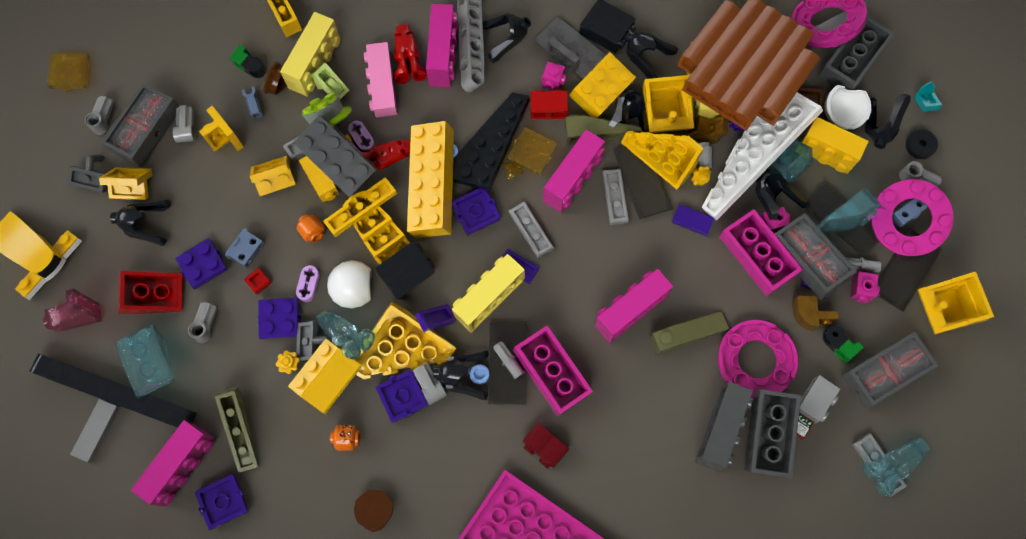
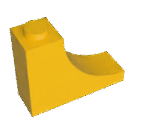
M348 134L345 135V137H346L350 142H352L350 136H349ZM307 156L299 160L323 203L332 201L339 195L336 184Z

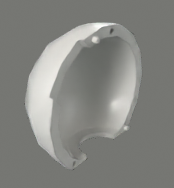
M837 85L828 93L824 102V110L831 124L844 130H854L862 126L869 119L871 101L866 91L847 90L845 86Z
M354 260L342 262L334 267L327 283L328 293L332 300L341 307L346 308L361 307L371 300L372 270L364 263Z

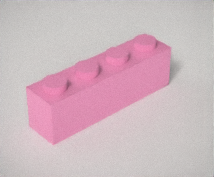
M388 42L366 45L367 52H364L365 63H368V68H365L366 77L370 79V84H367L368 94L372 95V100L369 101L370 111H374L376 118L397 115Z

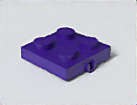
M477 189L452 201L456 218L461 223L467 236L501 220L495 207L496 203L493 198H490L487 190Z
M209 238L175 258L182 269L184 278H187L194 290L228 270L221 258L223 257L219 250H216Z
M298 298L258 300L259 316L257 318L259 322L257 323L259 324V339L297 337V327L299 321H301Z
M412 370L399 376L393 375L389 378L390 380L375 387L392 424L405 417L408 418L414 415L415 412L429 406Z
M231 474L195 491L200 506L198 510L200 515L204 516L208 530H213L249 512L244 499L245 495L242 493V488H240L235 474Z

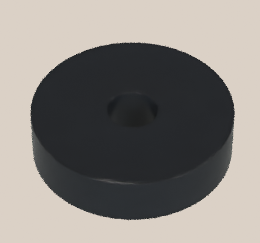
M920 129L910 134L905 145L912 157L927 159L937 151L938 141L933 133Z

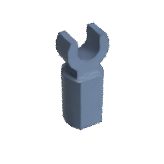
M252 86L251 94H247L244 89L242 94L246 99L250 117L258 119L263 116L257 98V91Z

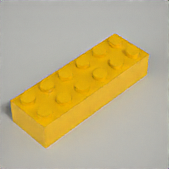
M446 121L411 126L407 232L416 238L451 235L454 129Z

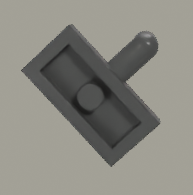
M103 155L87 156L85 168L69 166L67 184L93 191L106 192L107 185H100L99 177L106 173L93 170L94 162H102L104 160Z
M318 322L298 323L297 358L300 359V363L307 362L317 350V344H322L327 339L338 346L340 341L325 335L318 336Z

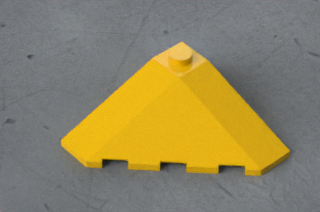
M627 131L621 141V144L676 190L691 176L704 149L690 136L686 135L674 136L673 134Z
M392 301L353 358L362 365L356 375L362 379H369L374 374L383 373V376L398 373L400 369L410 368V370H414L427 362L428 364L437 363L440 365L447 360V357H451L456 347L434 330L423 332L417 318Z

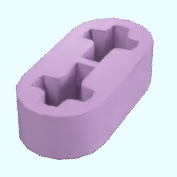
M353 121L349 124V133L362 153L370 151V148L375 146V143L364 124L360 121ZM354 128L360 129L361 135H358ZM363 139H365L366 142L369 143L368 147H366L363 144Z
M312 265L302 269L298 281L296 295L302 302L312 301L317 290L320 274ZM312 271L315 276H311L309 280L306 274H310ZM308 286L307 290L310 292V294H306V296L304 297L301 294V292H305L306 287Z

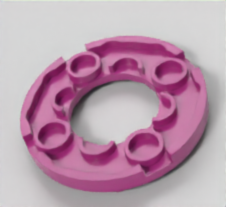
M806 0L805 2L801 1L795 8L792 19L798 25L807 27L814 34L808 46L813 48H834L852 40L862 31L867 21V7L864 0ZM825 8H840L848 16L845 23L839 25L837 29H831L827 32L820 31V29L817 30L811 25L812 17L818 11Z
M909 179L894 183L879 194L872 206L870 221L875 237L886 249L902 256H919L937 249L947 239L953 225V209L947 196L937 186L923 180ZM904 200H920L930 210L932 217L930 227L919 236L910 237L903 235L893 225V211Z
M749 320L737 324L723 337L718 348V367L725 382H732L752 390L751 397H753L754 389L776 392L784 391L792 382L797 372L798 355L793 341L787 333H784L775 324L767 321ZM761 341L773 350L776 357V366L768 377L761 379L752 378L740 368L738 353L745 343Z

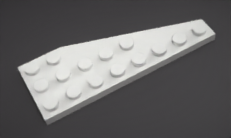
M797 92L774 126L757 116L748 130L744 131L741 139L737 140L725 163L724 171L720 172L719 180L714 189H711L702 209L715 220H718L822 113V107Z

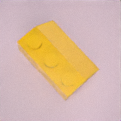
M325 339L288 387L323 414H326L361 369L362 365L332 342Z

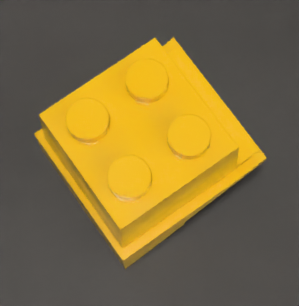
M689 75L644 80L643 94L649 133L694 129L692 96L682 91Z
M976 272L917 290L934 334L977 324L994 317Z

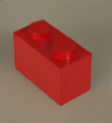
M559 89L553 91H530L531 119H565L568 113L567 91Z

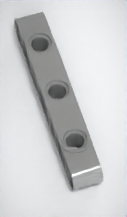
M457 0L461 85L466 92H473L484 83L482 1Z

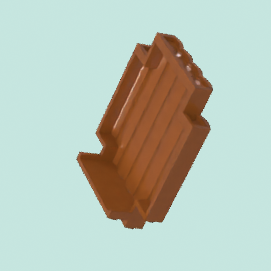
M725 0L678 62V67L691 74L686 80L682 91L745 131L748 130L757 116L774 126L820 59L814 51L805 49L814 34L807 27L798 25L792 18L782 15L776 8L767 6L762 0H748L742 9L735 3Z

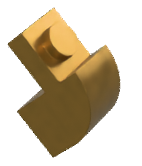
M699 115L693 118L694 129L686 130V136H690L698 143L720 142V137L728 134L729 120L723 116L709 120Z
M797 296L792 300L794 318L801 327L807 330L814 331L819 327V323L820 326H831L832 323L839 319L838 311H818L817 296Z

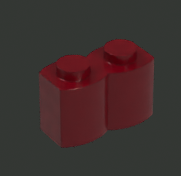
M537 423L522 441L525 444L523 448L530 455L535 453L540 457L539 462L546 469L549 467L554 469L569 451V448L540 423Z

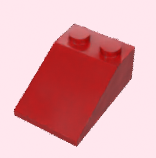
M120 272L118 314L182 311V273Z

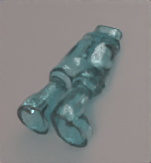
M325 310L316 317L319 327L332 339V343L342 347V354L348 359L358 358L361 354L360 349L366 352L374 343L375 334L373 331L363 329L358 333L355 325H352L345 318L334 312Z
M918 437L916 440H910L897 449L889 451L885 455V461L881 463L866 462L862 466V470L868 478L876 480L881 478L891 467H895L891 474L875 483L878 493L884 497H889L894 493L895 484L898 479L908 478L909 474L926 458V453L930 451V448L921 437Z

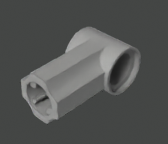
M105 96L97 98L92 112L85 117L86 125L96 135H103L108 131L109 126L107 122L115 104L113 100Z
M180 105L176 108V126L173 127V138L176 143L196 141L194 109L186 105Z
M916 161L910 162L899 172L901 181L917 179L929 182L937 187L942 181L941 176L924 169L922 164Z
M206 302L200 303L195 320L188 327L189 335L196 342L206 343L211 338L210 330L218 310L217 306ZM200 329H203L202 334L196 336L197 332Z
M428 362L413 370L429 405L447 396L439 380L437 381L436 378H433V371Z

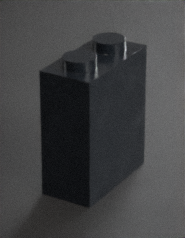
M597 0L580 24L579 34L616 54L619 48L623 49L626 41L624 39L628 32L635 31L636 26L634 24L636 18L604 0Z
M411 241L374 268L397 300L435 273L433 269L435 268L434 263L430 258L426 259L422 254L424 250L418 242L414 243V241Z

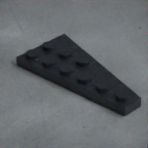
M512 92L453 158L454 183L488 191L491 190L530 102L528 95Z

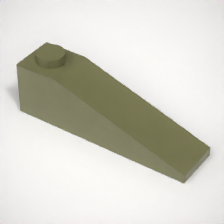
M573 114L565 118L567 145L576 144L585 130L590 131L604 141L622 140L627 131L641 133L642 129L641 127L617 123L612 128L608 126L610 122L608 120Z
M721 311L654 332L650 340L658 356L727 331L729 327Z
M238 386L220 391L214 397L238 473L256 468L259 465L240 388Z

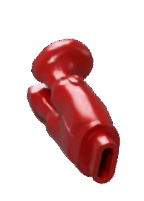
M408 24L398 25L395 27L396 32L394 33V58L399 63V67L394 74V81L397 84H405L409 81L410 75L407 68V58L410 60L413 80L417 82L424 81L427 78V72L418 62L420 52L417 48L413 31L410 30Z
M400 139V141L396 140L375 145L370 148V151L363 152V154L369 160L375 159L372 163L378 170H384L386 167L408 157L411 139L405 141Z

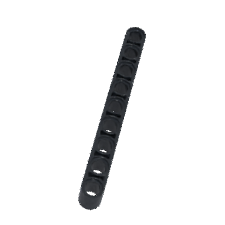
M37 354L29 370L33 374L177 428L183 420L193 423L197 415L194 411L41 354Z

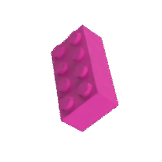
M431 4L426 62L429 87H451V81L455 79V70L453 68L456 64L455 49H457L456 33H458L457 12H454L453 5Z
M588 130L584 131L543 189V202L562 213L564 208L568 209L570 207L574 194L578 195L580 193L584 180L590 179L594 172L592 169L595 165L599 166L604 158L602 156L605 152V141Z
M754 209L724 229L719 236L766 297L792 280L803 270Z
M659 269L646 273L639 284L634 283L631 285L624 296L619 295L612 301L613 304L609 308L604 307L597 313L595 327L609 344L668 297L674 286Z
M548 325L514 347V354L556 416H559L593 392Z
M183 420L131 491L150 505L166 506L174 500L175 492L178 488L184 486L187 482V476L190 472L200 465L202 456L212 449L213 441L216 438L198 425Z

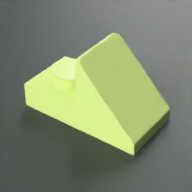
M323 63L312 74L317 88L323 89L327 94L334 92L341 99L349 91L326 63Z

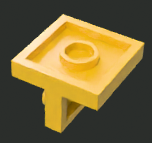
M211 106L206 109L214 121L206 124L199 132L214 152L229 141L237 151L244 148L215 108Z
M287 155L251 167L249 177L251 182L255 183L260 196L296 185L289 167Z
M115 167L99 177L100 185L108 186L109 199L147 200L149 198L147 179L152 177L153 174L152 169Z

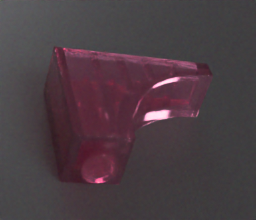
M74 288L65 290L67 300L64 303L44 310L45 317L43 318L45 327L53 332H60L102 321L99 303Z

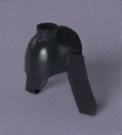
M506 13L500 17L483 21V29L485 30L507 23L510 25V36L508 39L493 48L488 54L489 60L492 63L499 61L502 56L525 38L528 28L531 26V21L527 17L520 18L514 14Z
M629 31L624 39L628 42L626 51L628 57L644 73L647 79L658 77L640 57L644 51H655L657 48L665 55H675L678 52L676 46L645 32L634 33Z
M635 90L625 91L621 97L616 99L608 126L613 128L617 123L625 124V116L628 112V120L638 117L639 127H641L642 132H649L644 96Z
M900 94L896 98L891 119L886 126L881 128L876 127L877 100L870 98L871 113L869 119L866 120L865 132L875 141L874 146L876 148L884 149L886 144L892 142L897 136L904 113L911 101V95Z
M778 172L762 173L756 180V194L769 220H776L778 218L779 207L776 205L775 199L781 192L801 208H808L810 206L809 199L798 192Z
M162 200L151 203L130 204L127 207L121 208L118 212H112L110 221L112 224H117L124 234L131 238L164 246L167 242L165 238L142 231H135V224L140 219H144L145 214L140 211L164 212L170 208L171 202L170 200Z
M488 350L470 355L447 357V360L439 366H434L433 378H439L441 384L451 392L487 400V392L463 385L458 386L461 377L469 374V369L460 362H481L489 356Z

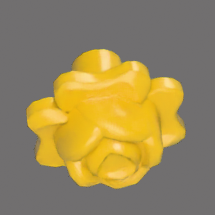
M700 166L693 171L691 181L695 186H702L709 182L711 171L708 166Z
M286 350L283 354L278 355L276 366L279 367V372L291 374L292 370L296 371L298 369L297 364L300 362V359L297 358L295 352L290 353Z

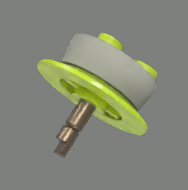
M332 92L321 100L320 98L312 100L310 106L302 110V116L310 125L319 115H324L337 128L336 124L344 120L351 113L352 108L350 106L342 107L338 95Z

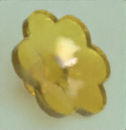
M502 163L503 169L508 171L506 176L508 179H513L515 174L524 173L519 166H515L512 163Z

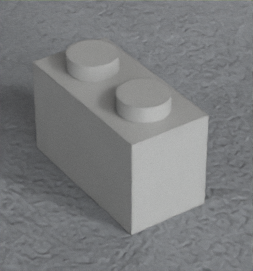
M820 375L815 377L801 397L799 413L815 422L814 424L820 421L823 422L829 414L827 411L829 406H833L839 398L837 394L840 388Z

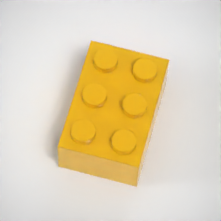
M609 52L573 89L569 96L590 117L598 118L636 77Z
M817 117L806 130L797 150L805 156L817 159L821 164L829 165L838 172L848 174L861 159L869 141Z

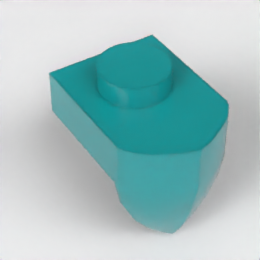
M932 81L924 84L914 97L922 112L940 110L942 106L934 93L935 85Z

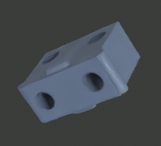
M916 199L907 201L901 209L892 215L893 225L896 230L900 229L910 220L920 216V213L928 206Z
M244 228L226 251L225 256L247 269L265 244L262 240L251 234L247 228Z

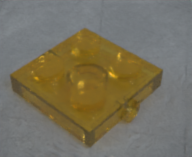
M50 53L47 86L50 89H64L66 91L87 89L90 59L88 53Z
M525 127L519 138L514 140V147L509 153L507 160L540 176L547 163L549 164L550 159H552L557 143Z

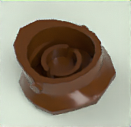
M274 62L269 68L263 87L265 94L278 95L287 87L280 73L282 69L280 62Z
M367 490L355 501L354 514L357 523L371 532L381 530L393 514L394 504L384 491Z

